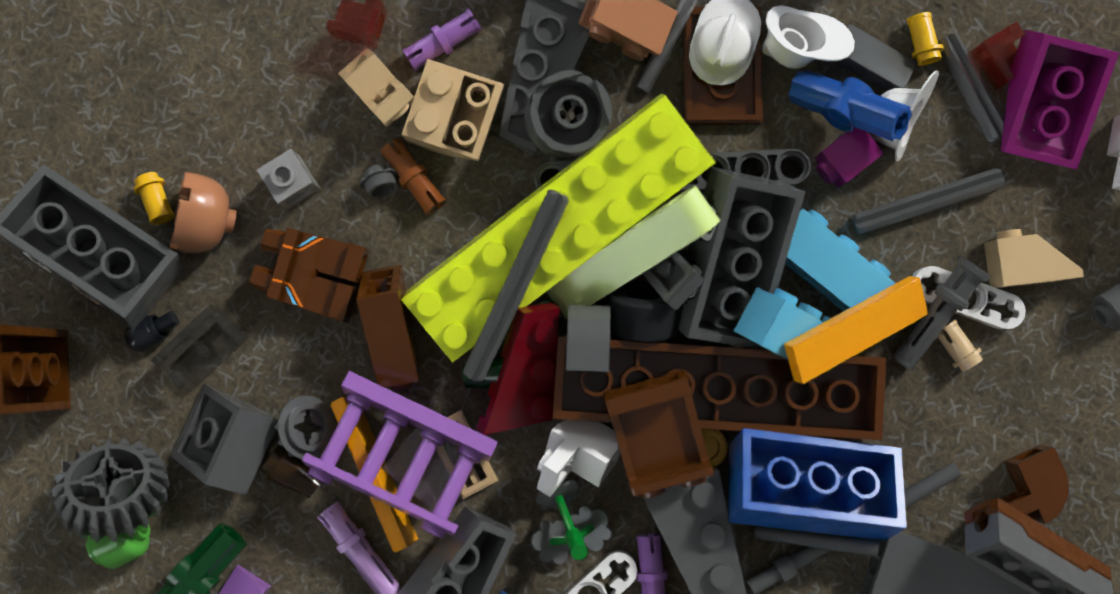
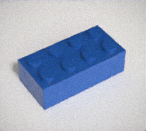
M743 428L729 444L728 523L886 541L906 528L902 450L898 447Z

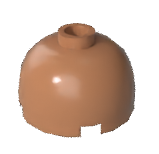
M184 172V180H182L174 218L175 228L174 232L171 233L169 246L171 250L197 254L207 252L219 245L224 232L232 234L237 210L229 209V196L221 184L201 174Z

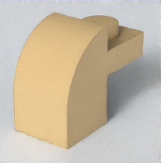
M369 48L362 51L338 73L386 127L394 120L400 118L412 105L414 96L394 77Z

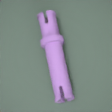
M338 501L317 516L318 520L321 521L338 544L336 549L340 554L345 553L375 594L399 593L402 586L399 585L393 574L369 545V542L364 537L366 532L363 528H357Z

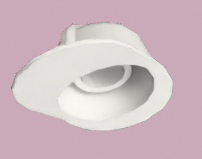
M711 0L705 5L700 14L689 50L692 70L701 80L711 85L723 86L734 83L745 74L751 63L761 31L759 12L751 1Z
M782 5L773 7L766 15L768 33L762 45V52L773 57L779 64L787 68H802L815 59L840 61L848 58L854 50L855 41L852 33L843 23L833 17Z
M937 70L929 76L921 89L894 88L881 95L884 98L910 106L912 113L908 130L900 140L890 141L867 132L873 140L895 150V161L897 162L903 156L912 128L935 87L939 76V71Z

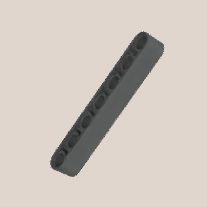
M798 149L709 153L716 162L712 165L715 168L741 173V165L750 163L758 169L759 177L784 182L793 187L802 183L808 177L811 169L809 158ZM574 160L550 161L542 164L535 172V189L537 190L542 186L541 181L547 174L559 173ZM789 161L793 163L798 170L797 178L789 179L785 177L780 169L781 162ZM700 174L673 196H678L695 185L701 194L704 195L707 182Z

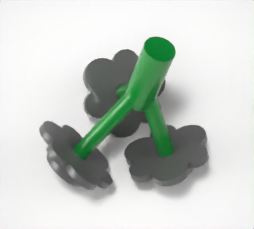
M574 480L563 481L551 497L541 491L535 497L542 510L546 511L552 508L559 510L562 520H555L552 523L549 520L540 522L539 531L534 532L531 536V546L534 550L539 551L538 558L543 563L550 561L557 565L565 563L568 558L567 550H570L573 559L583 560L588 554L586 546L592 551H599L603 548L605 540L610 539L612 536V529L607 526L609 515L604 509L597 508L593 510L589 505H584L579 509V513L570 516L567 507L571 504L572 500L580 496L578 484Z

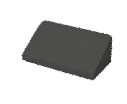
M849 23L847 28L852 33L855 41L854 50L848 58L835 62L886 91L894 88H905L917 62Z

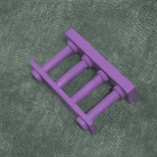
M349 371L341 385L343 393L348 395L346 401L349 404L321 458L318 459L305 453L302 461L305 466L310 468L307 474L328 485L331 484L333 479L406 513L423 522L420 529L438 538L443 539L445 533L454 536L458 525L447 519L474 463L479 464L481 459L489 462L498 442ZM370 406L385 413L383 418L386 421L359 475L356 477L335 467L363 411H368ZM407 424H410L422 430L420 436L423 439L394 495L373 485V482L400 428H405ZM445 441L459 448L457 454L460 457L431 513L410 503L437 446H442Z

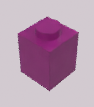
M854 127L851 132H845L815 156L814 159L818 163L816 170L820 177L827 184L831 185L834 183L839 188L883 155L884 152L866 131Z

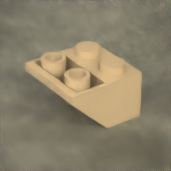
M427 59L402 136L409 144L445 156L479 161L504 84Z

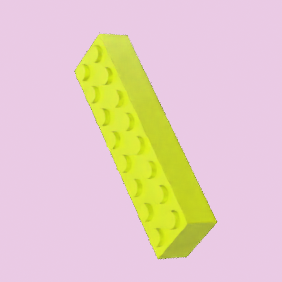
M660 94L601 139L598 144L579 156L407 289L401 300L453 363L475 346L547 191L552 189L563 193L568 197V204L518 308L527 307L716 162L666 95Z

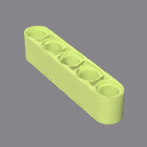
M695 185L638 221L546 291L554 304L560 308V312L567 320L569 304L592 305L707 233L720 222V219Z

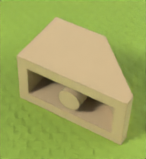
M1021 229L996 232L997 239L984 243L988 274L991 276L989 283L992 287L1006 288L1084 277L1081 267L1038 234L1022 236Z

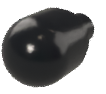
M169 311L160 317L155 314L146 315L135 330L129 327L126 328L124 333L125 343L133 351L146 352L163 343L164 339L168 337L167 331L180 324L179 319L173 311Z

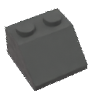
M203 384L171 457L205 485L246 495L251 483L259 473V466L268 446L275 438L276 429L274 426L277 424L278 419L261 408L210 385Z

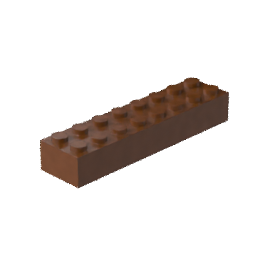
M558 336L553 419L612 423L605 403L604 392L684 370L689 380L692 399L700 428L741 431L743 428L794 435L882 440L886 358L853 356L812 380L801 384L794 381L788 359L770 350L610 340L609 372L566 370L567 337Z

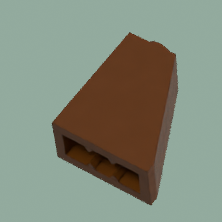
M402 265L364 271L356 299L377 384L384 388L390 387L391 389H403L410 386L413 382H418L420 367L410 310L401 300L406 292Z

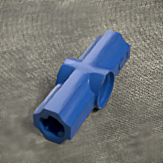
M809 70L805 72L799 71L792 79L791 89L788 93L791 103L822 114L829 124L841 131L851 132L856 127L890 141L900 140L904 136L912 116L910 106L874 94L873 90L866 83L853 77L846 78L842 83Z

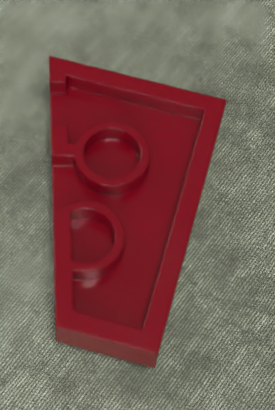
M545 303L517 309L501 352L504 361L497 381H491L487 393L491 400L486 415H480L476 430L481 434L487 435L553 420L560 311L558 306L552 303Z

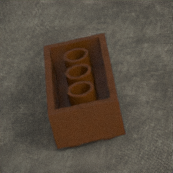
M0 325V414L71 409L67 330Z

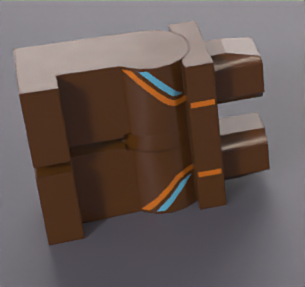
M288 227L286 232L266 229L260 249L279 255L276 266L273 270L255 265L249 285L262 292H266V297L348 323L358 289L320 278V274L323 273L360 284L370 250L363 246L336 241Z

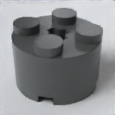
M576 70L556 72L544 79L527 100L524 113L526 131L531 141L546 155L559 158L578 156L598 144L605 135L612 117L611 101L605 88L597 80H593L582 72ZM564 108L566 112L573 111L575 114V118L570 121V124L567 119H561L559 113Z

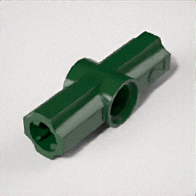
M223 522L219 523L193 553L185 556L171 570L164 580L167 583L157 594H210L209 590L212 587L215 588L221 579L219 577L248 544L244 541L243 536L233 527Z

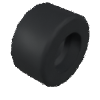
M649 281L627 282L609 294L610 332L614 336L631 342L653 343L671 339L679 333L680 307L674 310L669 306Z

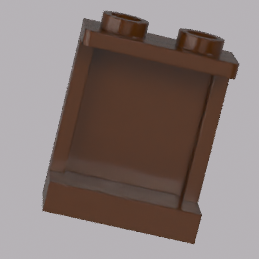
M684 370L604 392L605 403L609 417H611L632 496L641 495L643 498L656 497L663 494L667 487L682 484L683 487L696 486L705 482L706 477L714 474L692 399L689 380Z

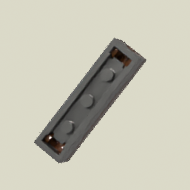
M1000 498L987 500L983 504L964 511L966 556L1028 593L1113 594V586L1110 581L1112 579L1111 569L1109 566Z

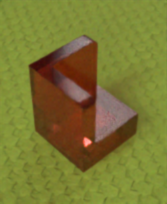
M342 0L336 20H328L326 29L332 37L377 49L387 10L383 2L379 0H366L365 5L350 0Z
M1018 22L1011 24L971 50V53L995 90L1014 79V75L1011 72V66L1017 51L1014 43L1025 35Z

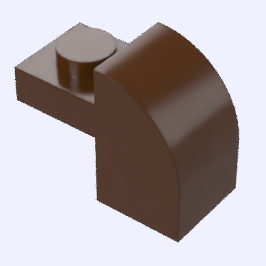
M1038 445L1005 460L1004 463L1017 491L1000 499L1025 515L1028 514L1030 518L1037 522L1047 524L1055 519L1064 508L1069 492L1068 477L1055 448Z

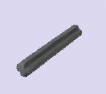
M999 168L990 169L856 213L851 217L852 225L857 234H864L1001 189L1005 186V180Z

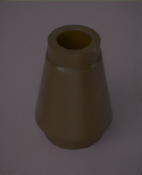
M279 444L260 469V471L268 475L266 480L304 494L308 498L311 497L321 481L307 474L310 468L305 466L302 459L288 456V451Z

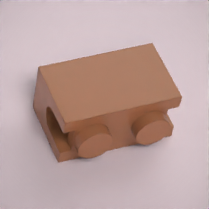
M587 0L578 24L588 29V35L593 39L603 43L613 42L622 47L621 52L627 57L643 61L644 58H648L649 53L655 56L661 54L678 11L658 0Z

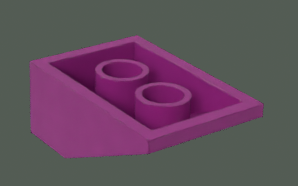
M1024 29L1010 70L1000 151L1077 170L1120 52Z

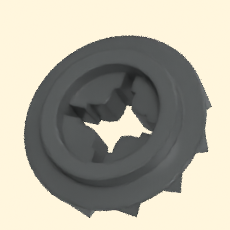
M299 396L289 400L278 411L280 414L279 419L274 426L278 430L280 438L277 444L284 446L288 451V456L303 459L305 453L316 458L321 457L336 429V421L331 409L322 400L313 396ZM304 418L306 425L311 426V428H317V431L305 434V439L303 432L294 429L295 425L303 423Z

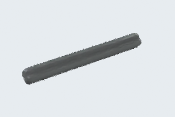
M552 189L547 191L464 367V375L478 382L484 380L568 204V197L563 193Z

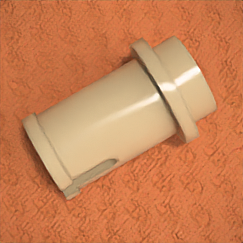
M954 319L943 328L937 338L955 361L952 364L953 367H959L962 372H965L983 360L979 354L982 350L980 347L975 348L957 324L956 319Z

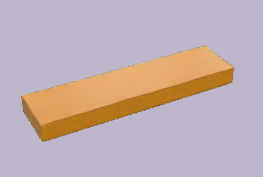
M908 276L784 343L794 381L804 384L928 315L920 278Z
M348 396L331 402V408L338 423L349 404L346 401ZM364 411L347 442L359 473L376 441ZM384 460L373 485L395 495L397 488ZM370 497L392 551L396 553L408 548L418 540L408 514Z

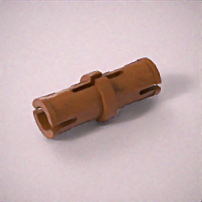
M396 138L392 140L394 146L391 147L387 143L381 149V155L395 169L400 177L398 183L403 189H408L424 210L425 215L433 214V208L435 207L439 210L447 200L442 197L428 178L427 168L424 164L417 163L403 144L402 139Z

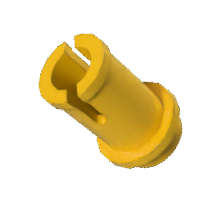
M931 12L918 13L906 19L914 47V52L911 54L912 59L917 60L919 66L933 64L941 60V52H943L944 47L942 44H938Z
M156 172L144 173L135 178L133 191L141 197L149 217V223L151 225H161L173 220L175 214L163 189L166 184L164 179L159 177Z

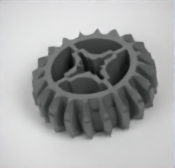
M125 437L118 444H114L109 438L105 445L100 447L91 443L90 450L86 453L75 451V461L63 462V472L54 475L55 487L51 489V497L55 505L53 508L57 518L61 519L63 526L69 532L74 531L81 540L90 535L91 539L96 543L105 535H108L109 539L114 543L118 534L124 532L133 537L134 528L138 525L148 528V517H160V505L167 503V491L170 485L165 464L161 461V458H158L153 448L146 449L141 441L131 445Z

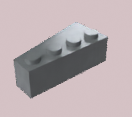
M712 467L714 474L706 477V481L699 485L683 487L682 484L665 488L666 491L661 495L643 498L690 594H746L731 523H728V509L721 478L717 468Z
M465 506L453 522L458 525L454 536L445 533L443 539L440 538L398 594H489L516 534L500 520Z

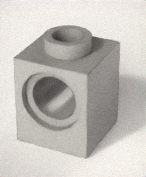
M292 149L257 169L277 204L287 210L321 190L301 156Z

